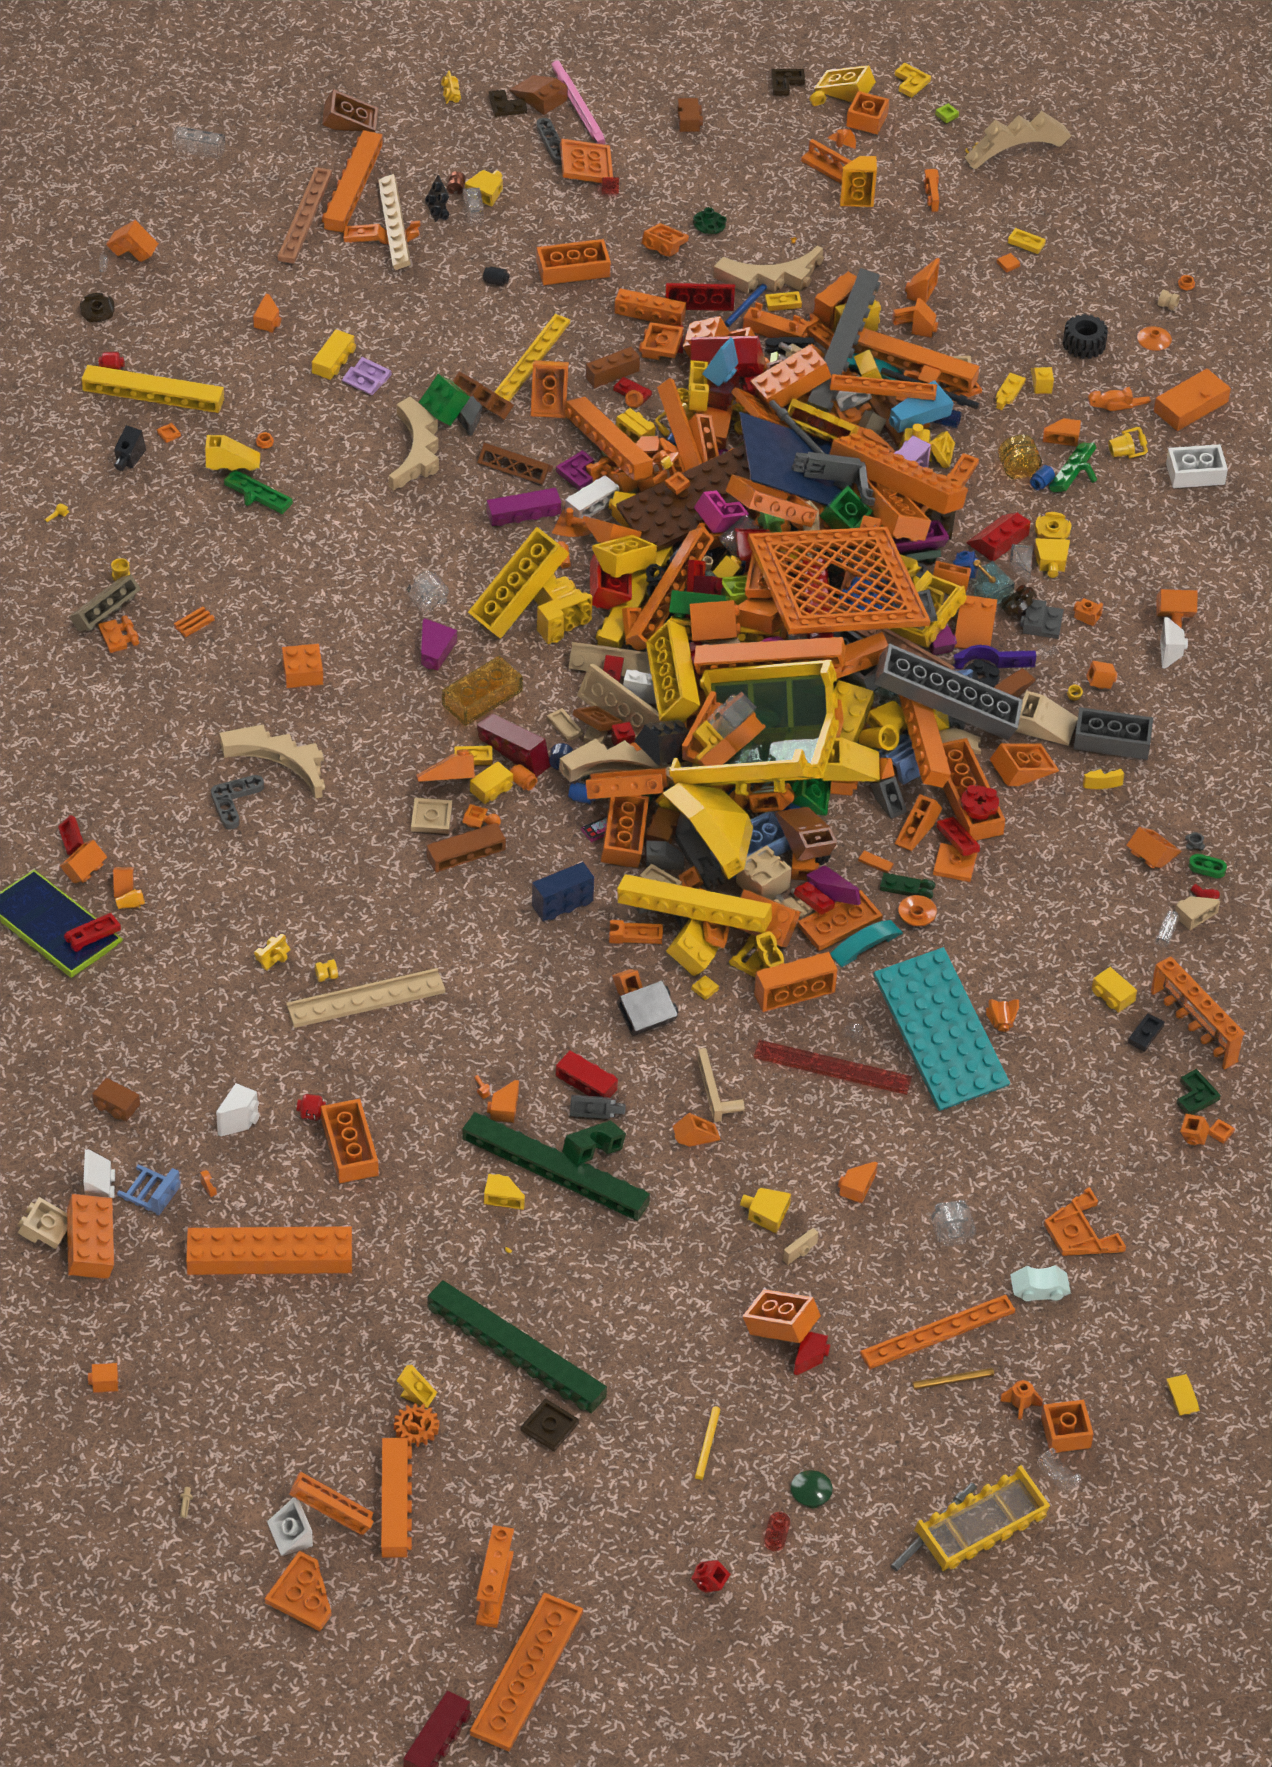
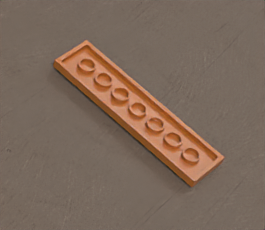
M547 1593L542 1595L470 1729V1736L510 1752L583 1614V1608Z

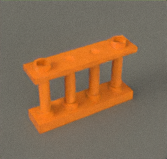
M666 767L591 773V779L586 780L588 799L664 793V787H668Z
M496 1525L492 1527L476 1601H480L476 1625L498 1628L514 1551H510L514 1528Z

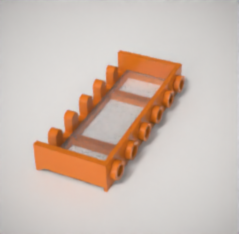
M1171 956L1157 963L1151 994L1154 995L1166 989L1171 995L1164 998V1005L1169 1006L1177 1001L1183 1008L1176 1011V1017L1181 1019L1190 1014L1195 1021L1189 1023L1188 1030L1195 1031L1203 1027L1207 1034L1201 1037L1200 1042L1207 1044L1215 1040L1220 1045L1213 1050V1056L1220 1057L1225 1054L1222 1065L1224 1070L1239 1062L1238 1057L1242 1038L1246 1033Z

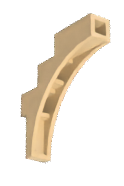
M1043 111L1031 122L1018 115L1008 126L995 119L984 130L986 136L965 156V159L973 169H977L986 160L1009 147L1027 142H1046L1060 147L1072 135L1063 124Z
M816 246L812 251L798 259L775 265L745 264L722 257L714 266L713 278L725 284H735L736 289L747 294L761 284H765L767 289L775 292L778 288L781 289L784 284L801 291L804 287L810 285V275L813 273L814 268L822 264L824 259L823 248Z
M408 397L397 404V416L410 431L413 445L404 463L389 475V487L393 491L397 488H402L410 480L417 479L420 474L426 478L429 475H434L439 470V458L434 455L438 450V438L434 435L438 431V419L412 397Z
M264 724L219 733L224 758L251 756L275 761L290 768L302 777L310 787L315 799L323 797L322 790H325L324 780L320 779L319 776H321V761H324L322 750H318L316 743L297 747L296 742L292 741L290 734L270 737L269 731H265Z
M594 739L560 758L559 771L570 782L588 776L591 773L666 767L668 787L666 788L670 789L675 785L673 778L669 775L670 764L658 766L642 749L636 751L626 740L607 750L604 744Z

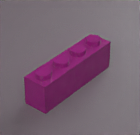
M550 488L487 500L486 512L492 526H503L508 523H520L531 519L537 520L547 516L554 517L561 514L562 502L557 489Z

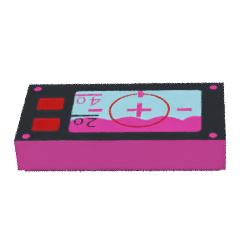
M607 816L581 827V831L590 842L604 837Z

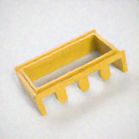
M928 570L916 583L915 588L917 592L924 591L929 586L950 595L936 612L937 621L930 622V625L925 626L923 630L914 627L890 628L891 631L926 648L936 640L939 632L946 627L947 622L956 614L957 609L965 603L967 598L964 586L961 587L936 577Z

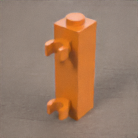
M758 302L755 303V308L750 307L743 317V329L751 327L754 333L768 338L809 337L807 325L800 323V316L794 315L792 321L762 311L763 304Z

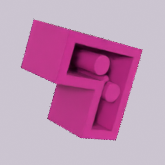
M717 490L703 492L694 507L713 533L733 531L734 528H741L749 515L740 502L726 503Z

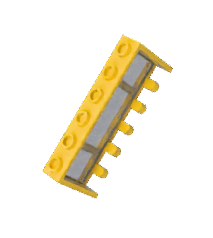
M1020 1465L1014 1475L1010 1477L1006 1474L1003 1475L998 1483L992 1487L990 1484H986L979 1494L975 1496L972 1493L968 1494L959 1505H956L955 1502L950 1504L946 1512L940 1515L938 1512L933 1513L929 1521L925 1523L922 1519L919 1520L914 1531L919 1534L941 1566V1570L944 1571L948 1568H956L966 1558L968 1560L974 1558L982 1549L989 1550L1000 1539L1002 1541L1007 1540L1016 1530L1020 1532L1025 1530L1032 1521L1036 1520V1522L1043 1520L1047 1516L1046 1513L1050 1505L1025 1469Z

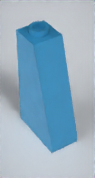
M935 380L929 383L937 385L935 400L907 398L891 409L889 423L898 433L903 432L906 428H913V425L917 423L924 425L951 416L954 402Z

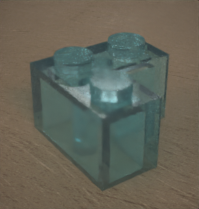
M992 561L982 567L991 576L996 578V582L990 583L989 578L978 568L977 583L979 585L975 586L974 596L997 599L998 605L1002 603L1001 601L1004 597L1011 596L1014 593L1015 583Z

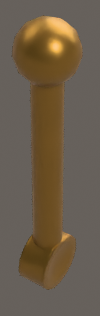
M980 560L973 562L974 566L979 568L989 578L990 583L996 582V578L991 576L981 566Z

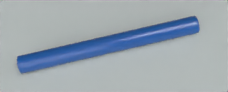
M761 284L724 322L725 325L730 327L767 289V286Z

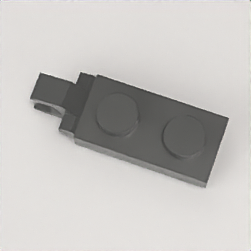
M571 1095L570 1116L610 1119V1117H615V1114H625L626 1104L616 1103V1099Z

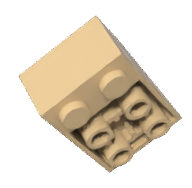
M1026 691L1018 729L1015 732L1069 746L1078 717L1046 696Z

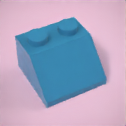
M730 337L723 344L702 374L718 387L723 382L726 384L737 372L735 367L738 364V358L733 338Z

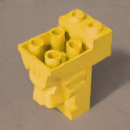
M553 574L533 598L538 604L537 631L547 644L559 642L564 638L565 631H571L579 625H586L592 620L593 596L586 592L582 593L580 589H576L573 581L569 580L566 576L556 579Z

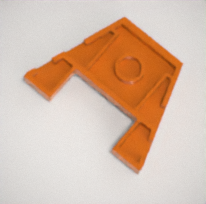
M1090 1187L1085 1189L1082 1195L1076 1196L1070 1204L1060 1208L1044 1222L1045 1228L1062 1256L1119 1253L1126 1250V1245L1118 1233L1098 1239L1084 1216L1083 1210L1098 1205V1200Z

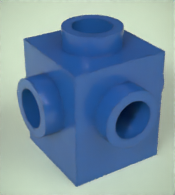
M962 551L957 553L953 564L971 568L970 578H975L979 568H976L973 562L979 560V558H976L975 551Z

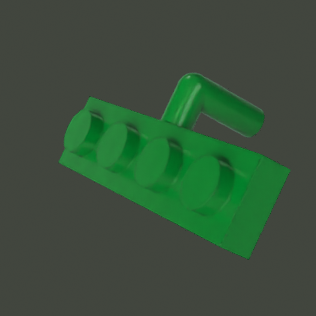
M1083 442L1077 446L1049 485L1050 491H1066L1081 470L1086 471L1092 483L1097 481L1090 463H1086L1096 450L1094 442Z
M234 470L224 479V485L244 495V504L246 506L257 501L283 514L293 504L292 498L237 470Z

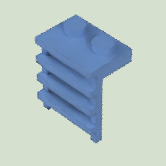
M901 734L897 747L891 751L874 749L879 751V757L892 759V764L897 768L898 780L903 785L920 776L914 749L908 734Z
M138 1164L136 1169L141 1171V1174L127 1193L119 1190L117 1195L126 1201L129 1200L135 1203L137 1206L144 1207L145 1210H151L156 1215H160L180 1188L179 1171L172 1168L165 1177ZM147 1175L152 1176L138 1197H133L132 1195ZM158 1179L161 1180V1184L147 1203L142 1201Z

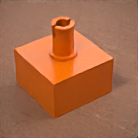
M1161 589L1157 594L1156 616L1171 617V620L1182 629V617L1193 618L1197 613L1198 590Z

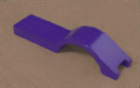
M975 645L954 654L955 664L952 666L955 667V670L963 669L964 665L971 660L985 659L995 664L997 668L1035 667L1036 651L999 652L987 645Z

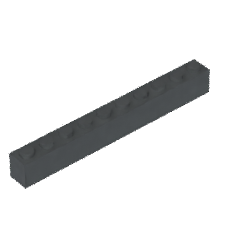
M863 268L859 270L824 359L831 376L832 374L842 375L843 371L847 372L850 363L847 360L848 358L852 359L855 351L852 347L858 344L860 335L857 334L859 331H863L865 325L863 319L868 318L871 310L868 306L873 305L876 297L873 295L874 291L878 292L881 282H878L880 275ZM831 378L812 389L807 402L808 405L823 412H831L834 404L831 402L832 398L836 399L839 392L830 390Z

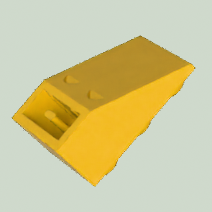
M207 435L205 447L206 468L211 470H219L220 468L255 470L260 468L261 453L225 435Z
M835 738L823 781L880 782L879 751L844 738Z

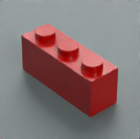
M571 1050L556 1064V1077L588 1096L610 1098L618 1090V1078Z

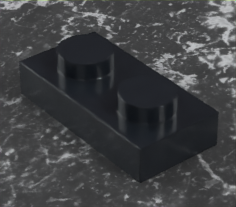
M1147 1013L1129 1037L1128 1044L1145 1052L1162 1030L1165 1022Z

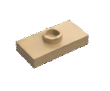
M814 1228L809 1230L785 1248L783 1261L789 1265L799 1256L807 1255L810 1248L817 1244L818 1231Z

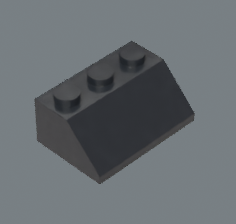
M678 719L645 724L634 741L658 766L672 764L674 758H678L679 763L688 762L682 760V744L689 730Z

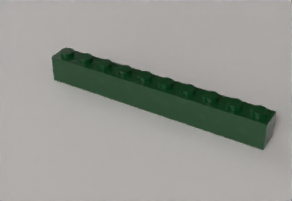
M474 1112L462 1128L463 1140L635 1221L640 1219L649 1206L650 1193L644 1189L637 1188L625 1180L611 1176L608 1172L596 1169L591 1164L581 1163L577 1165L556 1148L549 1147L537 1139H532L520 1131L508 1128L503 1123L493 1121L485 1115Z
M444 1280L427 1296V1307L433 1314L441 1315L450 1325L455 1324L461 1328L464 1334L472 1335L482 1346H489L494 1350L495 1354L510 1360L513 1366L521 1367L530 1377L538 1378L547 1388H553L558 1391L562 1398L575 1402L579 1409L587 1410L592 1414L607 1397L606 1385Z

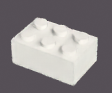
M1220 444L1168 448L1166 465L1173 488L1225 485L1228 469Z

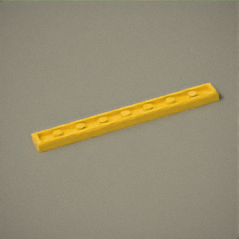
M555 314L495 390V393L510 402L533 372L534 360L541 361L568 327L571 319Z

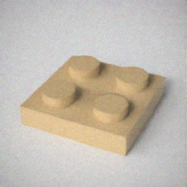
M415 798L411 832L449 834L452 800Z

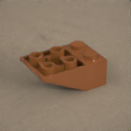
M809 807L775 812L797 861L829 856L838 844L831 827Z

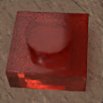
M602 177V194L619 195V177Z

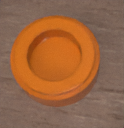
M631 390L625 396V403L631 408H638L643 403V395L639 391Z

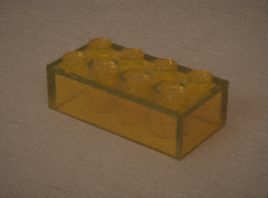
M499 655L442 689V706L464 726H467L523 691V676Z

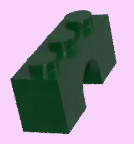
M610 1120L566 1135L562 1152L578 1165L592 1160L595 1148L603 1150L606 1154L622 1150L626 1133Z

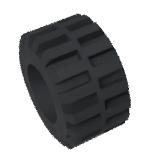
M1082 314L1081 316L1071 317L1066 322L1064 329V349L1068 350L1070 355L1073 353L1076 358L1078 356H1081V359L1085 357L1092 359V356L1098 357V354L1101 355L1106 348L1107 325L1099 317H1094V315Z

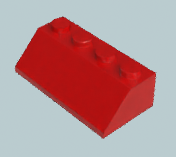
M666 283L665 298L686 302V310L734 311L735 284Z
M758 336L691 338L692 361L708 362L709 365L718 350L731 337L734 339L738 364L735 367L737 372L733 377L759 376L763 372L766 361Z
M593 554L590 561L592 605L608 610L632 599V574H624L618 578L612 577L611 574L602 570L595 554Z

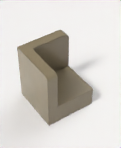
M865 410L858 426L871 429L880 435L887 420L874 412Z

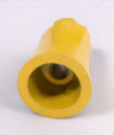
M887 724L881 727L862 730L858 739L859 743L865 747L891 751L899 743V732L895 726Z

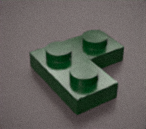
M1197 1069L1181 1077L1180 1082L1189 1093L1178 1098L1176 1104L1185 1114L1193 1115L1220 1100L1221 1095Z

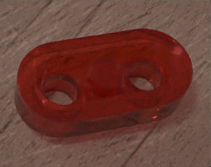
M775 1512L769 1518L764 1544L771 1551H780L786 1544L790 1528V1518L786 1513Z

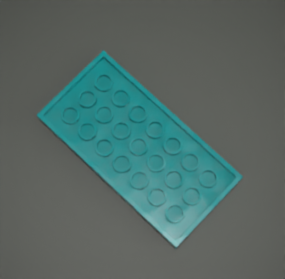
M944 947L873 973L874 979L939 1111L1010 1085V1081Z

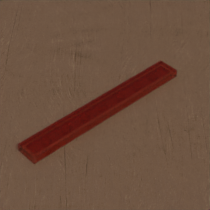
M759 1040L754 1054L755 1059L905 1095L908 1094L912 1081V1076L764 1040Z

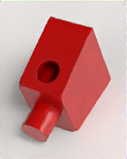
M734 528L737 556L740 561H746L745 570L749 571L753 552L748 542V535L771 533L769 529Z

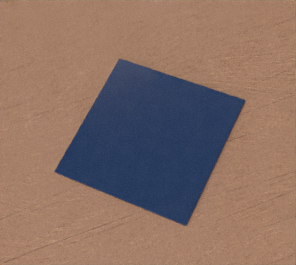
M739 412L751 481L826 506L843 490L835 486V481L804 477L803 472L792 470L797 452H814L793 429ZM808 435L825 454H830L831 442Z

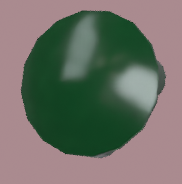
M706 207L704 211L697 213L693 217L694 227L705 234H717L726 227V217L715 212L711 207Z
M807 1470L794 1477L791 1482L790 1492L799 1503L814 1509L829 1500L832 1495L833 1486L825 1474L819 1471Z

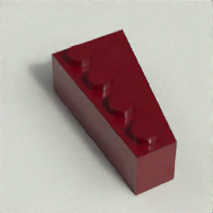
M493 713L477 724L478 737L482 742L492 746V748L516 765H523L534 773L536 778L551 767L545 738Z

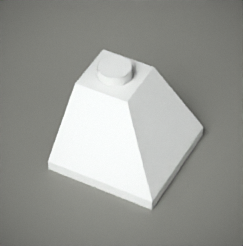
M1164 617L1160 640L1162 668H1167L1182 657L1184 649L1188 648V638H1185L1184 630L1166 617Z

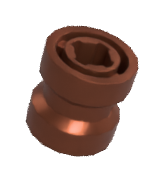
M455 171L449 175L447 190L450 194H454V191H458L457 194L459 195L463 193L466 181L463 173Z

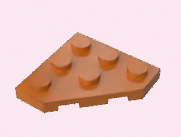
M299 1550L265 1597V1603L320 1632L332 1616L330 1604L327 1599L318 1560Z

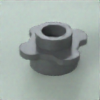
M1193 832L1185 837L1187 849L1203 850L1205 848L1203 844L1204 837L1200 833Z

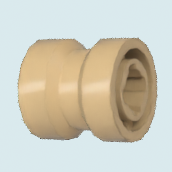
M1163 289L1158 300V306H1166L1170 310L1175 311L1174 306H1178L1180 295L1170 294L1169 291Z

